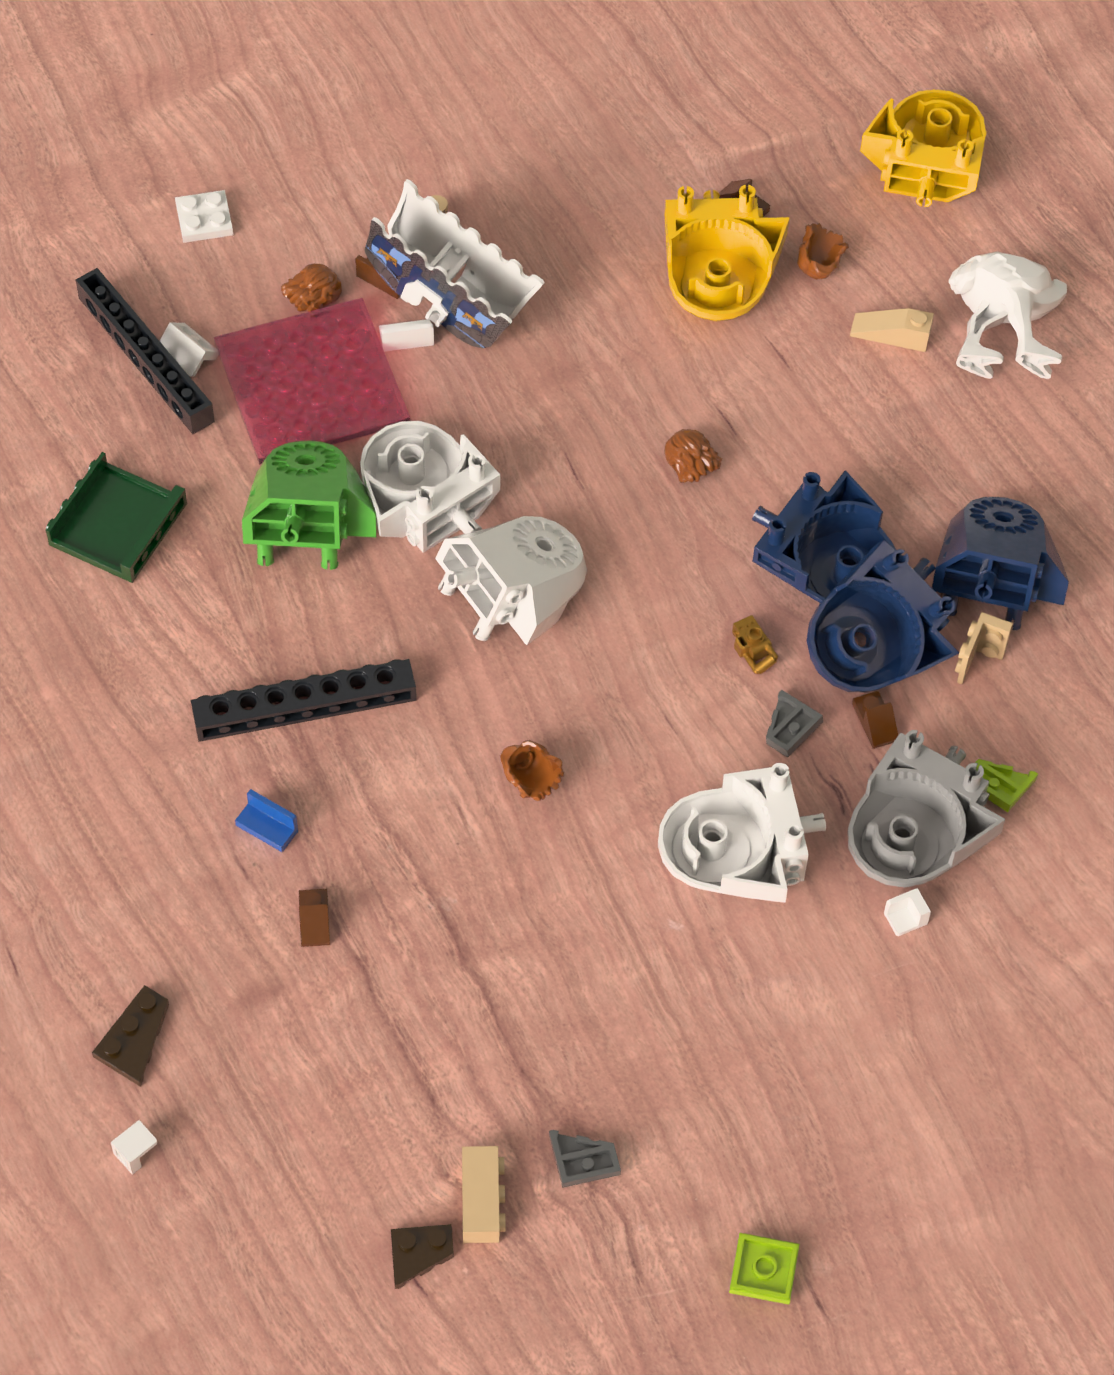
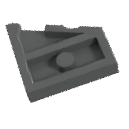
M557 1130L549 1131V1138L562 1188L621 1175L614 1143L602 1140L592 1141L588 1137L579 1135L576 1138L561 1135Z

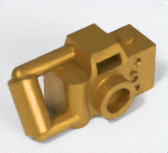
M753 615L733 623L732 632L736 637L734 649L740 658H745L755 674H762L777 663L778 655ZM764 658V659L761 660L759 663H757V664L755 663V661H758V660Z

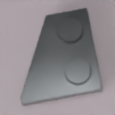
M781 690L778 694L776 710L772 714V723L766 735V744L784 756L789 757L823 723V715Z

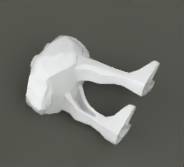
M998 251L974 256L966 263L961 264L952 272L949 284L955 294H961L965 304L974 314L967 323V337L960 349L956 362L957 366L981 377L993 378V369L990 364H1001L1004 356L995 350L983 347L979 340L982 332L1002 323H1011L1018 337L1015 360L1037 376L1045 379L1051 378L1052 369L1048 364L1061 363L1062 355L1040 344L1033 338L1031 321L1040 319L1061 303L1067 293V284L1058 279L1052 281L1049 271L1043 265L1024 257Z

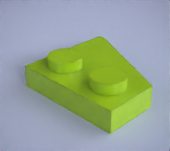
M978 759L975 762L978 764L976 770L978 771L981 765L984 769L982 778L989 781L987 793L990 796L988 800L1006 812L1010 811L1036 781L1038 773L1035 771H1029V774L1013 771V766L997 765L991 761Z

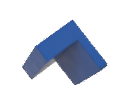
M250 789L247 792L248 804L235 819V825L283 852L298 833L297 816Z

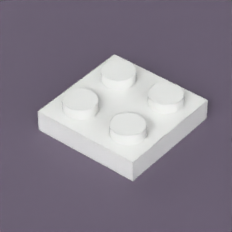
M225 190L175 197L183 243L233 235Z

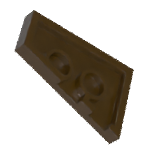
M144 985L93 1050V1058L141 1087L147 1063L151 1059L156 1037L160 1033L169 1006L168 999Z

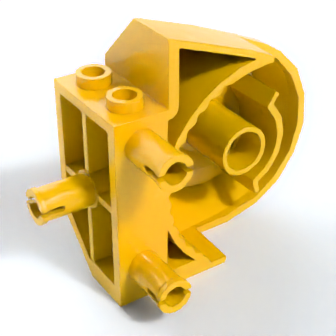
M945 90L918 91L904 98L894 109V99L891 98L863 133L860 152L882 171L880 181H885L883 192L917 197L916 203L919 206H922L923 199H926L924 207H929L932 204V200L950 202L976 191L987 131L981 112L967 98Z
M746 185L741 186L739 198L720 199L719 192L713 190V198H711V190H708L703 194L704 199H693L694 190L687 186L686 193H684V186L678 189V199L665 200L664 220L669 286L678 303L694 316L718 322L728 321L746 314L760 301L770 282L788 234L790 217L763 218V209L758 208L757 198H755L756 190L751 185H748V192H745Z

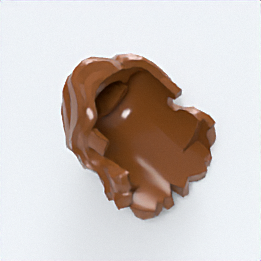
M820 223L808 224L805 226L806 233L803 237V244L799 246L797 264L803 273L816 280L826 279L839 269L840 258L846 249L849 248V245L846 242L843 243L842 235L834 234L831 230L827 233V229L822 228Z
M314 263L305 266L293 279H288V282L281 286L282 295L288 298L291 304H295V308H298L297 311L303 312L307 310L309 315H317L321 304L325 307L340 297L342 285L336 273L329 267Z
M682 429L666 442L664 449L666 460L676 471L680 483L688 481L691 483L693 481L698 482L701 476L707 475L706 471L713 472L721 467L722 458L718 456V452L714 451L704 434L699 431Z
M525 740L521 745L506 747L501 753L500 758L505 776L510 783L518 788L522 798L531 797L535 801H541V799L546 798V795L550 796L552 794L551 788L554 790L559 788V783L562 781L561 777H564L563 762L560 758L550 755L545 746L531 740Z

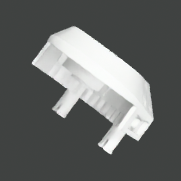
M402 421L385 426L374 434L363 448L360 461L361 477L375 510L376 526L381 537L403 538L406 536L413 546L417 545L424 553L459 530H462L464 534L482 530V527L475 520L482 515L500 491V474L464 434L460 437L459 445L451 435L435 425L422 421Z
M523 516L491 528L447 538L444 540L435 558L446 572L438 589L444 595L451 596L455 593L456 587H458L481 617L473 630V635H476L475 637L481 641L489 639L495 625L509 622L524 643L528 645L560 619L568 601L582 587L587 572L584 555L580 543L575 536L552 520L534 516Z
M776 763L769 768L724 774L722 788L699 791L680 799L667 810L660 824L658 849L662 862L670 873L689 886L728 895L785 903L788 890L787 885L791 886L804 881L809 855L804 833L826 831V821L823 819L824 814L799 817L788 771L789 768L784 763Z

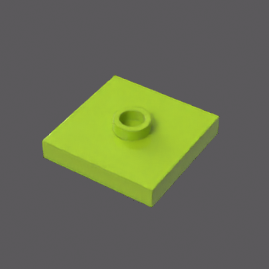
M739 1233L729 1293L789 1305L800 1244Z

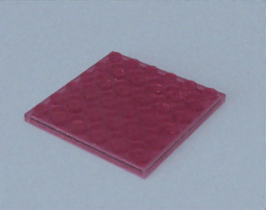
M363 298L214 337L216 349L218 350L259 465L264 462L273 449L286 443L319 441L333 445L377 433L385 426L410 421V415Z

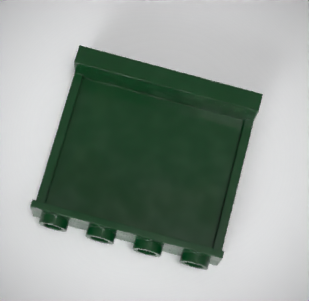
M101 452L99 457L90 463L84 478L77 481L74 492L69 499L63 501L57 516L48 522L46 534L49 546L133 583L187 505L185 488L175 485L172 491L107 463L106 453Z

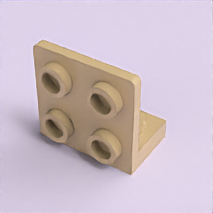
M983 612L978 622L972 621L967 635L969 637L966 643H963L958 656L959 660L955 672L959 673L957 683L963 684L976 651L990 658L1003 659L1013 623Z

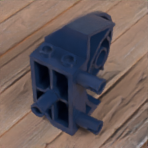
M846 470L829 492L819 485L821 478L817 473H806L803 477L802 485L779 515L760 505L752 518V521L768 528L754 547L752 562L819 603L828 596L874 545L885 540L896 551L894 544L880 527L883 511Z
M981 497L970 501L951 519L935 567L932 589L935 592L943 593V597H951V600L948 602L954 600L955 610L949 616L957 614L959 597L1007 607L1005 621L1012 623V620H1014L1012 630H1019L1021 628L1023 611L1028 612L1030 602L1036 603V600L1064 605L1069 580L1059 553L1039 512L1030 505L1006 497Z
M884 540L874 545L819 604L809 622L806 641L810 659L817 672L831 685L847 692L875 691L919 674L959 654L939 632L949 623L950 620L947 617L954 612L956 605L954 600L948 602L951 600V597L941 598L924 581L935 570L933 564L929 567L927 566L930 563L928 559L921 558L919 563L912 569L908 564V554L901 555L905 552L904 550L898 549L895 551Z

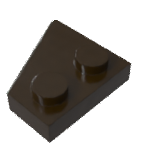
M451 1224L391 1229L395 1289L402 1288L405 1282L417 1275L422 1276L435 1265L443 1264L454 1257Z

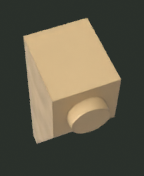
M910 308L855 313L850 336L926 352L934 313Z

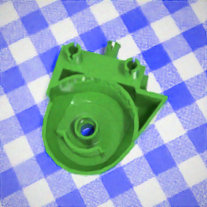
M319 441L286 443L273 449L256 472L242 518L243 544H257V563L263 566V559L266 560V566L274 563L273 545L321 548V567L328 569V563L330 562V570L339 566L337 549H340L343 539H347L348 536L376 537V513L359 474L340 449L334 445Z

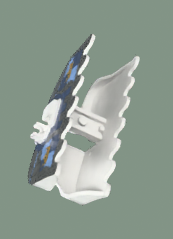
M408 179L404 182L400 201L387 226L389 235L385 231L384 224L379 219L374 217L371 220L365 254L380 277L406 303L409 302L417 306L424 297L431 301L433 305L425 318L434 322L436 327L442 325L458 339L478 348L491 347L502 332L512 323V319L517 316L528 300L545 283L537 275H525L522 265L517 260H505L502 257L501 249L494 243L484 244L481 241V235L476 229L471 227L468 229L462 228L456 214L452 212L442 213L438 202L431 196L421 197L418 194L417 186ZM466 264L461 277L455 283L451 282V280Z

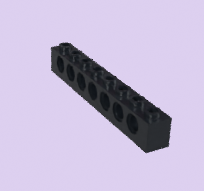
M95 268L77 278L76 286L80 301L188 430L195 434L214 423L212 402L101 271Z
M395 659L379 665L368 664L361 668L352 670L342 669L331 674L311 675L299 680H284L267 686L257 685L251 689L240 691L230 690L224 694L213 696L203 695L197 699H192L191 706L198 742L417 701L416 684L410 660ZM389 681L390 683L382 684L381 682ZM356 686L363 687L361 689H354ZM330 691L336 692V693H334V694H326L327 692H330ZM303 696L309 697L307 699H299ZM273 702H281L277 705L271 704ZM246 707H254L253 709H250V710H245V709H244V708H246ZM219 712H226V714L217 715Z

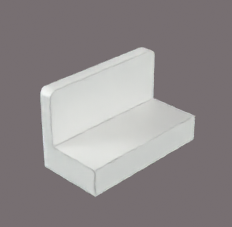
M430 319L379 326L383 352L434 345V328Z
M170 322L160 339L162 345L191 377L196 375L204 360H216L220 353L219 350L185 323Z

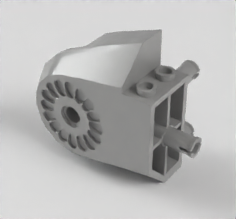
M911 730L906 735L900 732L869 777L866 793L853 811L847 832L849 851L856 864L868 877L885 885L904 888L924 884L956 866L1001 834L1005 823V818L984 807L990 794L987 793L989 781L982 778L984 774L983 767L980 765L978 771L976 770L977 763H971L966 768L962 767L960 763L965 759L966 753L960 748L956 754L957 746H951L945 757L924 746V736L921 732L917 738L918 730Z

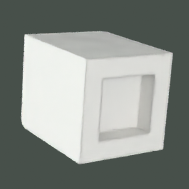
M918 888L889 899L886 902L884 915L897 936L927 925L931 913Z
M140 1120L111 1141L114 1155L132 1175L142 1167L140 1157L157 1145L156 1138Z

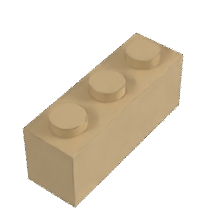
M498 1146L462 1147L463 1243H499L500 1232H505V1213H499V1203H505V1185H499V1175H504V1157H498Z

